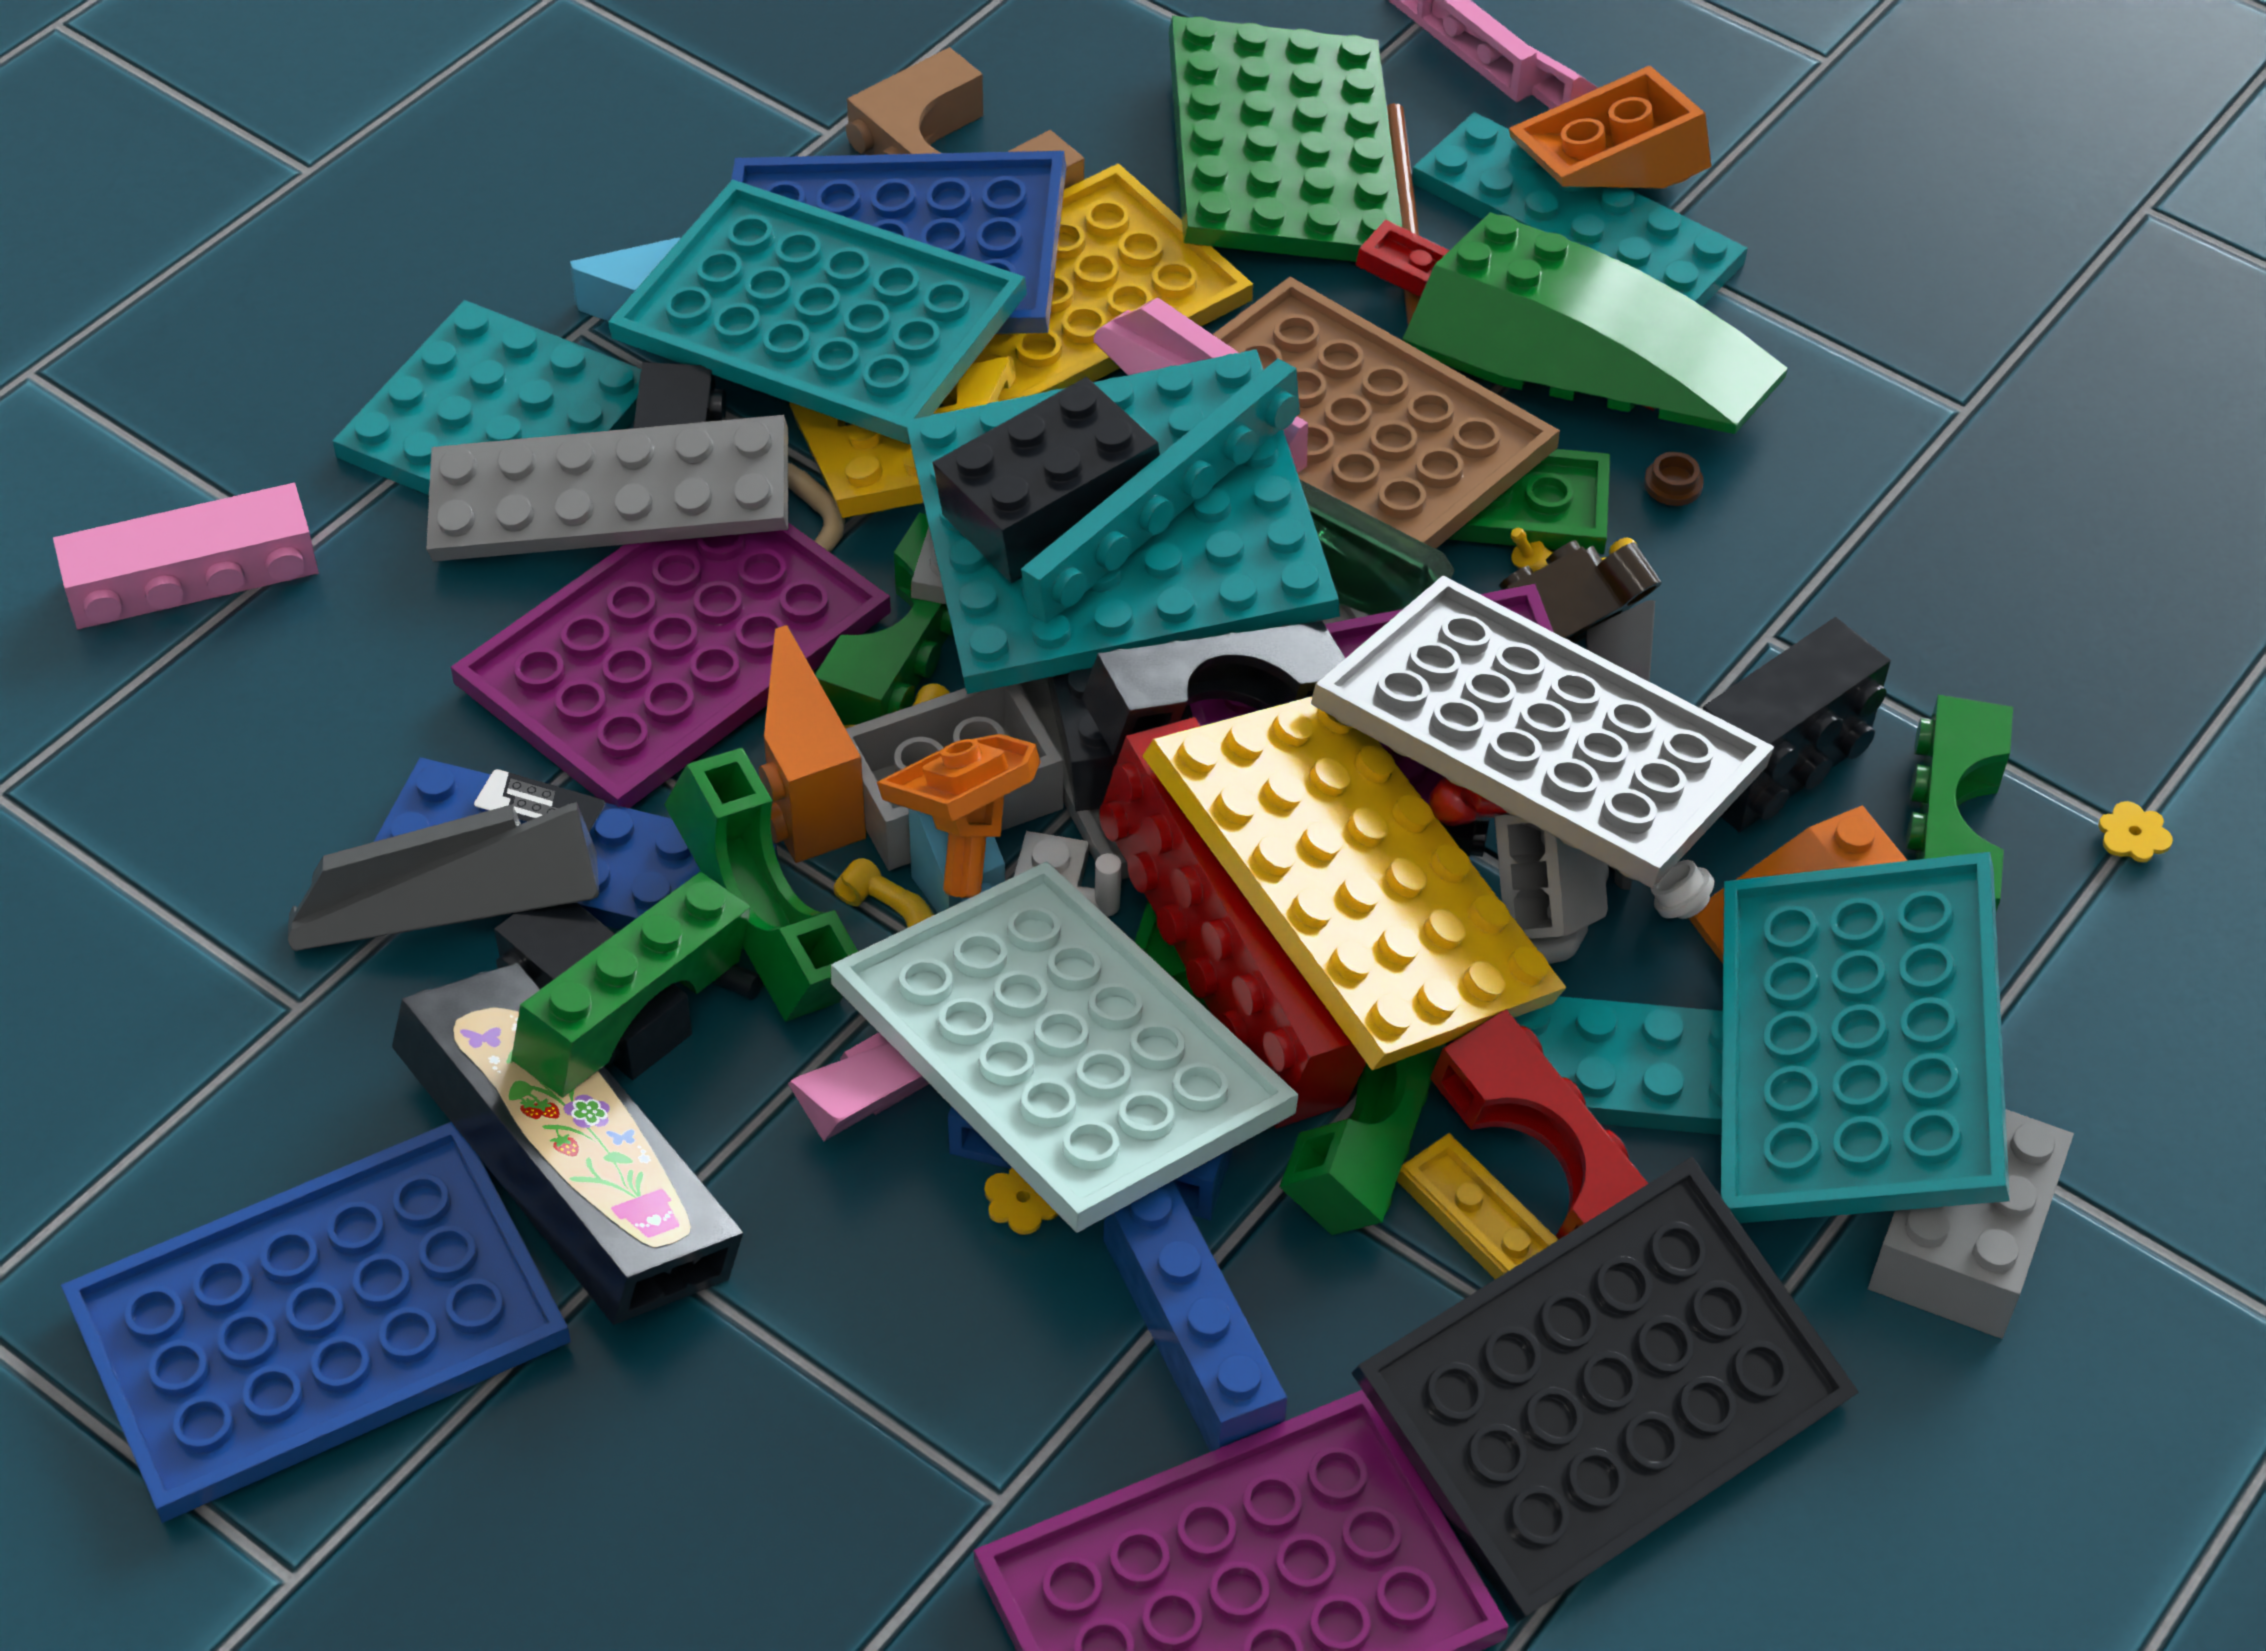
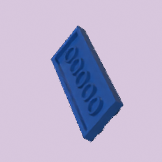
M420 757L374 842L489 811L476 807L474 802L491 774ZM606 803L589 832L597 852L599 895L592 900L577 903L603 925L623 929L701 870L671 818L622 806L618 808L614 804ZM520 820V823H521V824L527 822V821ZM773 844L778 860L777 844Z

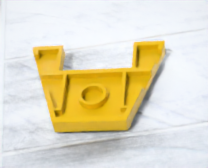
M1009 357L972 363L957 383L956 404L937 408L933 414L997 402L1002 388L1010 389L1014 380ZM790 402L789 405L799 429H801L807 446L820 469L821 475L842 518L923 503L910 444L853 424L845 426V421Z

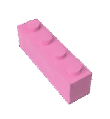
M295 483L53 537L64 589L77 630L319 574L309 529Z

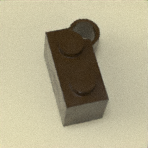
M1574 540L1553 552L1546 559L1548 565L1535 572H1533L1529 565L1522 567L1505 578L1499 584L1501 590L1535 584L1554 633L1576 644L1586 638L1588 629L1629 610L1634 604L1655 591L1662 582L1635 542L1619 548L1602 560L1593 546L1585 549L1583 546L1580 547L1577 541Z

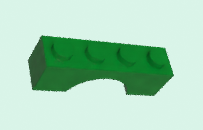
M919 512L894 551L895 591L899 597L909 604L911 610L899 622L884 630L863 635H840L815 674L843 725H858L911 707L916 687L922 677L930 678L940 658L942 645L948 635L953 636L946 604L911 598V581L929 527L926 514Z
M1938 695L1931 719L1921 717L1917 727L1914 754L1924 756V765L1916 764L1910 801L1920 803V813H1911L1906 837V849L1916 851V860L1990 852L1994 868L1995 908L1997 912L2001 900L2004 849L1977 835L1962 818L1958 806L1975 797L1998 793L2010 756L2013 707Z
M741 747L687 764L664 806L701 872L751 906L743 947L781 1016L787 1022L841 1002L844 996L831 984V964L858 952L835 910L819 912L810 908L799 899L785 879L775 854L771 835L773 800L744 749Z
M700 871L521 1003L511 1060L562 1098L609 1062L617 1043L629 1024L641 1009L660 991L673 983L680 982L698 994L739 962L751 906Z
M1446 1043L1375 1070H1371L1366 1063L1357 1081V1098L1351 1118L1299 1132L1279 1187L1331 1235L1383 1222L1384 1216L1391 1205V1196L1403 1161L1409 1153L1410 1141L1417 1120L1428 1098V1089L1431 1083L1430 1076Z

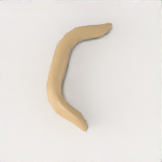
M788 463L789 489L818 512L823 519V527L814 541L831 552L843 537L845 518L841 517L829 491L808 473L796 465Z

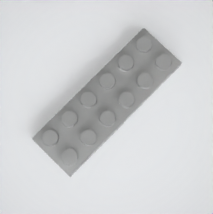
M784 415L432 447L426 550L433 562L788 530V426Z

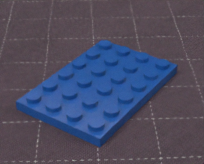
M1064 151L735 158L731 180L733 179L1025 276L1027 295L996 334L1049 332L1066 176Z
M452 1122L61 1285L162 1523L571 1342L568 1326L484 1165Z

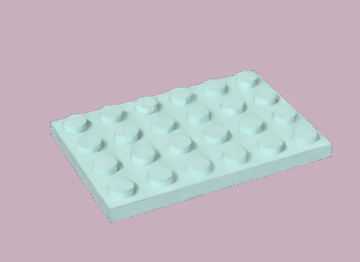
M1047 861L831 964V984L1076 1233L1296 1114L1298 1093Z

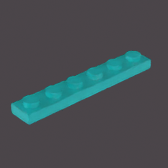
M1279 358L1276 359L1021 568L1028 613L1047 624L1067 607L1075 605L1084 593L1104 575L1122 566L1128 556L1152 536L1164 531L1169 523L1196 499L1206 496L1218 481L1236 466L1248 461L1257 448L1278 431L1290 426L1296 416L1300 414L1297 368Z

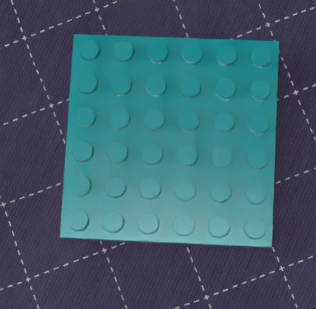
M1255 349L1093 383L1158 442L1159 453L1162 454L1262 372L1263 367L1258 351ZM1065 388L946 413L933 414L912 419L906 424L967 694L1067 674L1075 670L1092 668L1098 653L1110 652L1116 649H1132L1166 644L1172 641H1187L1221 636L1233 632L1242 633L1340 617L1339 598L1283 430L1278 431L1257 448L1248 461L1236 466L1218 481L1206 496L1196 499L1176 516L1164 531L1152 536L1128 556L1122 566L1116 570L1109 571L1098 580L1094 586L1084 593L1075 605L1067 607L1046 624L1028 613L1023 578L1011 584L942 515L933 461Z

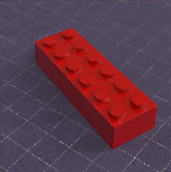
M1196 717L1128 735L1125 737L1105 798L1099 809L1100 824L1105 836L1110 841L1116 842L1125 858L1133 886L1138 892L1145 894L1157 915V924L1162 938L1167 944L1174 946L1185 965L1191 990L1198 998L1204 999L1212 1015L1298 1093L1296 1114L1275 1124L1276 1129L1345 1106L1366 1065V1061L1142 757L1153 739L1200 727Z

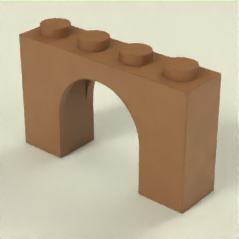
M949 47L847 98L848 124L846 125V134L850 144L857 152L864 153L865 155L941 153L930 145L951 132L983 117V74ZM1051 130L1008 151H1064L1066 161L1064 189L1084 180L1085 158Z

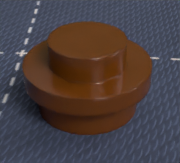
M1667 452L1658 456L1654 463L1648 467L1644 479L1647 493L1656 501L1671 506H1682L1694 502L1701 495L1704 484L1703 475L1697 461L1681 452Z

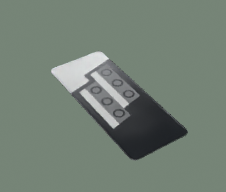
M497 769L492 772L475 800L474 805L485 810H493L513 804L518 818L528 822L565 805L577 802L587 829L590 832L606 803L599 798Z

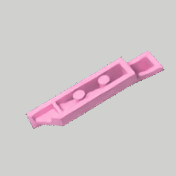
M1159 298L1153 299L1131 312L1129 310L1123 312L1097 329L1094 334V343L1127 375L1239 353ZM1296 416L1291 425L1283 431L1298 473L1307 467L1308 423Z

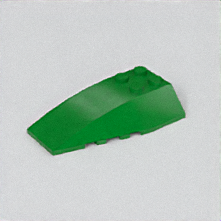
M1491 212L1434 265L1402 340L1444 365L1500 386L1522 390L1525 381L1550 386L1549 396L1572 401L1576 392L1608 398L1607 408L1630 412L1636 404L1660 409L1659 419L1731 434L1737 433L1786 378L1787 374L1786 366L1739 330L1689 297L1644 272L1590 247L1570 241L1561 234L1547 233L1519 223L1510 216L1496 215Z

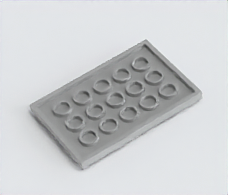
M1445 576L1439 578L1318 681L1311 700V705L1335 717L1340 723L1365 733L1389 746L1397 754L1417 761L1443 775L1451 783L1469 789L1502 807L1507 813L1532 823L1558 837L1566 845L1584 851L1617 869L1622 875L1637 880L1652 889L1767 767L1774 746Z

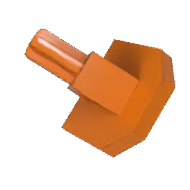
M995 734L951 743L943 749L877 782L882 800L931 815L936 829L948 833L944 892L954 897L971 898L979 894L982 888L986 837H1001L1004 795L1033 781L1041 761L1036 744L1002 734Z

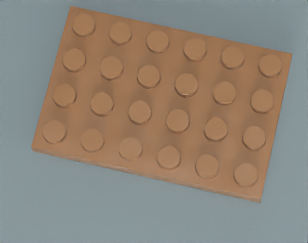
M1288 277L1212 334L1239 353L1257 349L1263 369L1267 368L1278 358L1297 368L1300 414L1297 417L1308 423L1307 467L1298 472V476L1309 510L1408 570H1411L1558 448L1560 430L1292 277Z

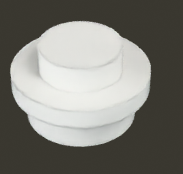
M1691 860L1679 861L1653 889L1651 888V892L1655 896L1654 907L1664 918H1690L1707 906L1710 900V893L1714 888V878L1707 869L1697 867Z

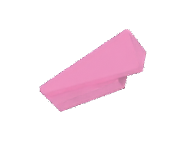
M1388 0L1515 102L1533 95L1548 108L1553 109L1598 89L1597 86L1578 73L1527 45L1471 0Z
M879 1032L845 1051L840 1058L841 1061L800 1075L788 1083L823 1141L828 1140L872 1113L874 1115L879 1114L929 1084Z

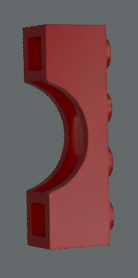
M1507 1009L1443 1048L1430 1079L1471 1130L1503 1127L1523 1132L1547 1147L1562 1166L1569 1185L1570 1200L1566 1218L1556 1234L1558 1240L1649 1184L1629 1160L1626 1147L1620 1138L1612 1131L1605 1130L1587 1109L1585 1099L1576 1084L1568 1078L1561 1077L1544 1056L1541 1043L1536 1035L1526 1026H1520Z

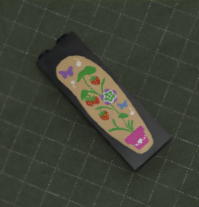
M518 963L489 972H480L470 978L431 990H422L412 996L402 998L392 1048L613 1325L729 1280L744 1232L605 1066L562 1098L511 1060L520 1004L540 990Z

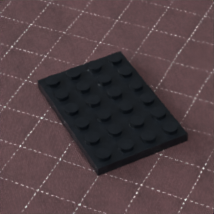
M1693 1157L1685 1160L1362 1362L1351 1373L1517 1622L1859 1393Z

